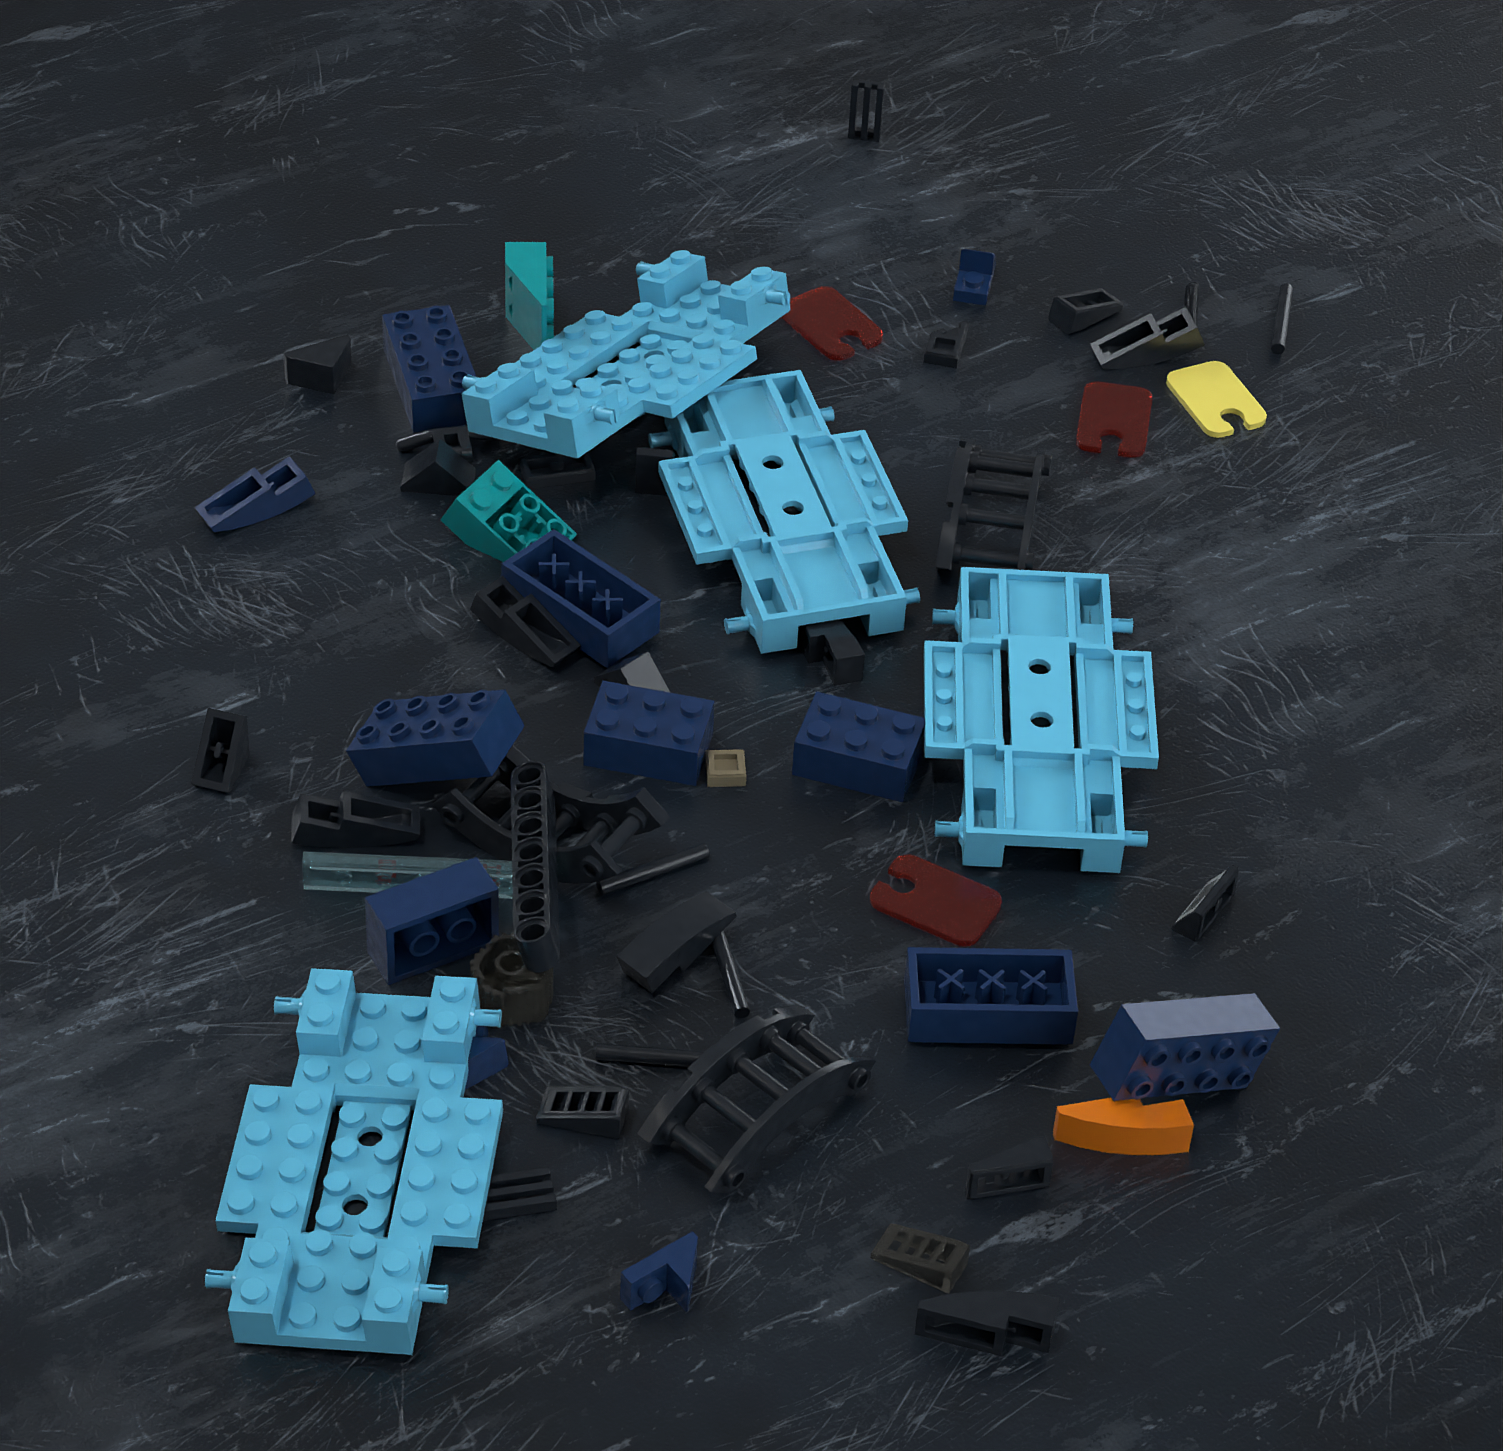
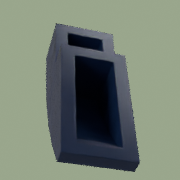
M289 456L262 475L254 467L197 505L195 509L213 532H220L253 525L275 517L299 505L316 493L307 476Z

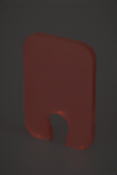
M827 286L817 287L791 298V311L781 317L823 355L835 361L844 360L855 355V349L849 344L840 341V338L843 336L853 335L860 338L862 345L867 349L873 348L883 341V331L837 290Z
M1106 382L1088 383L1083 393L1076 445L1084 451L1101 453L1102 440L1100 438L1105 435H1115L1123 441L1119 445L1118 456L1136 458L1143 455L1146 449L1153 397L1151 392L1145 388Z
M910 854L898 856L889 866L888 874L896 878L909 879L916 886L914 890L908 893H900L893 890L890 885L878 881L870 893V903L876 910L959 946L974 945L998 914L1002 905V898L994 889Z

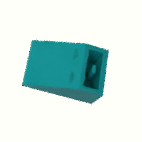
M505 242L506 318L533 350L541 346L545 340L554 338L553 256H546V242Z
M499 460L461 493L441 518V521L466 545L502 562L553 529L570 540H573L577 535L573 529Z

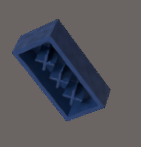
M450 305L383 314V348L413 433L428 429L467 425L462 393L467 389L463 388L462 380L467 374L475 377L476 374Z
M555 529L501 563V577L504 576L524 598L532 594L581 645L580 650L606 668H609L660 632L661 599Z
M505 689L494 691L479 690L473 693L462 694L448 693L431 697L416 696L410 699L399 700L385 699L374 707L372 714L363 727L357 731L356 737L346 752L366 787L492 777L525 725Z
M908 947L904 977L908 1042L1073 1045L1078 1005L1072 950Z
M1255 993L1121 1004L1090 1066L1113 1101L1200 1092L1207 1093L1230 1089L1238 1090L1247 1088L1252 1082L1255 1072L1264 1056L1269 1052L1280 1027Z

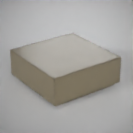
M705 750L707 787L746 786L744 750Z

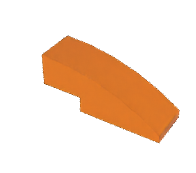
M1112 1098L1057 1106L1053 1136L1056 1141L1100 1152L1126 1155H1167L1189 1152L1194 1123L1183 1099L1143 1106L1140 1099L1113 1101Z

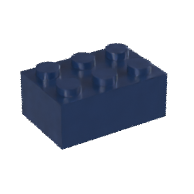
M602 680L584 730L583 765L696 786L705 760V750H708L713 736L715 701Z
M816 691L794 741L792 775L903 803L924 752L925 718Z
M477 857L365 897L367 951L388 985L499 944V890Z

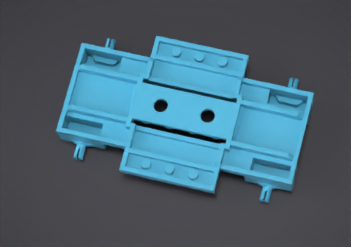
M687 250L675 251L669 258L655 265L641 261L636 266V274L640 276L637 278L640 303L635 304L631 310L622 316L605 314L601 310L590 311L585 314L584 318L573 325L565 327L554 338L545 340L541 346L532 352L522 355L517 362L502 364L498 367V370L487 377L479 378L469 374L464 376L462 386L467 390L462 393L468 431L579 458L637 417H641L645 413L673 419L757 360L756 347L743 343L791 311L786 273L773 271L769 267H757L740 281H736L729 286L721 284L716 280L708 281L705 257L690 254ZM637 342L641 344L635 349H628ZM619 355V360L614 363H607ZM597 370V375H595L592 378H585L586 376Z
M801 370L725 381L673 419L665 417V425L668 431L648 434V442L651 449L671 445L679 458L659 461L658 472L696 565L732 559L742 582L741 607L745 616L725 618L724 627L726 633L750 632L754 636L761 654L797 648L798 626L859 616L868 636L903 631L906 605L920 603L918 588L903 590L878 537L906 532L908 519L866 431L860 430L831 435L825 422L834 421V410L832 406L818 408ZM732 458L739 460L740 468L745 471L749 481V489L755 494L759 503V512L765 517L769 526L770 537L761 528ZM767 461H774L781 467L770 469L763 464ZM794 506L797 510L802 511V513L790 515L785 513L783 509Z
M961 567L955 610L933 608L932 624L954 625L958 633V642H924V758L963 759L964 789L959 822L935 820L934 837L958 838V842L962 847V865L1002 867L1004 846L1007 845L1079 849L1081 871L1120 873L1124 846L1146 848L1148 843V831L1125 830L1121 767L1157 769L1159 752L1151 652L1113 650L1112 633L1132 634L1133 618H1111L1109 574ZM1000 650H1006L1008 653L1010 745H1004ZM1070 655H1074L1079 748H1074ZM1040 664L1046 666L1049 672L1046 674H1035L1029 667ZM1036 717H1043L1048 719L1052 725L1041 728L1035 726L1031 720Z
M311 968L307 988L300 998L276 996L274 1000V1014L299 1015L296 1037L300 1055L292 1087L249 1085L215 1220L217 1231L256 1234L255 1238H245L240 1261L233 1271L207 1269L205 1287L232 1290L228 1315L234 1343L412 1355L422 1303L447 1304L448 1285L426 1284L434 1246L478 1248L503 1116L502 1100L463 1097L469 1072L468 1057L472 1038L476 1036V1027L490 1026L500 1028L502 1010L480 1009L477 978L435 976L431 997L356 993L353 971ZM336 1106H342L339 1111L340 1120L335 1141L331 1145L332 1155L328 1172L323 1180L324 1189L321 1203L315 1215V1229L312 1232H306L332 1113L335 1112ZM411 1111H414L388 1237H385ZM367 1132H377L382 1136V1140L374 1146H363L358 1141ZM352 1200H361L368 1205L366 1210L358 1215H349L343 1211V1208Z

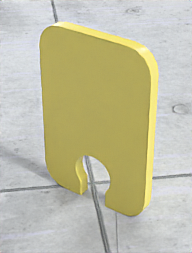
M1210 361L1174 370L1167 375V387L1203 432L1211 437L1220 438L1233 435L1234 428L1230 423L1221 418L1224 414L1232 413L1239 415L1244 421L1243 425L1248 430L1262 427L1266 423L1267 414L1225 363Z

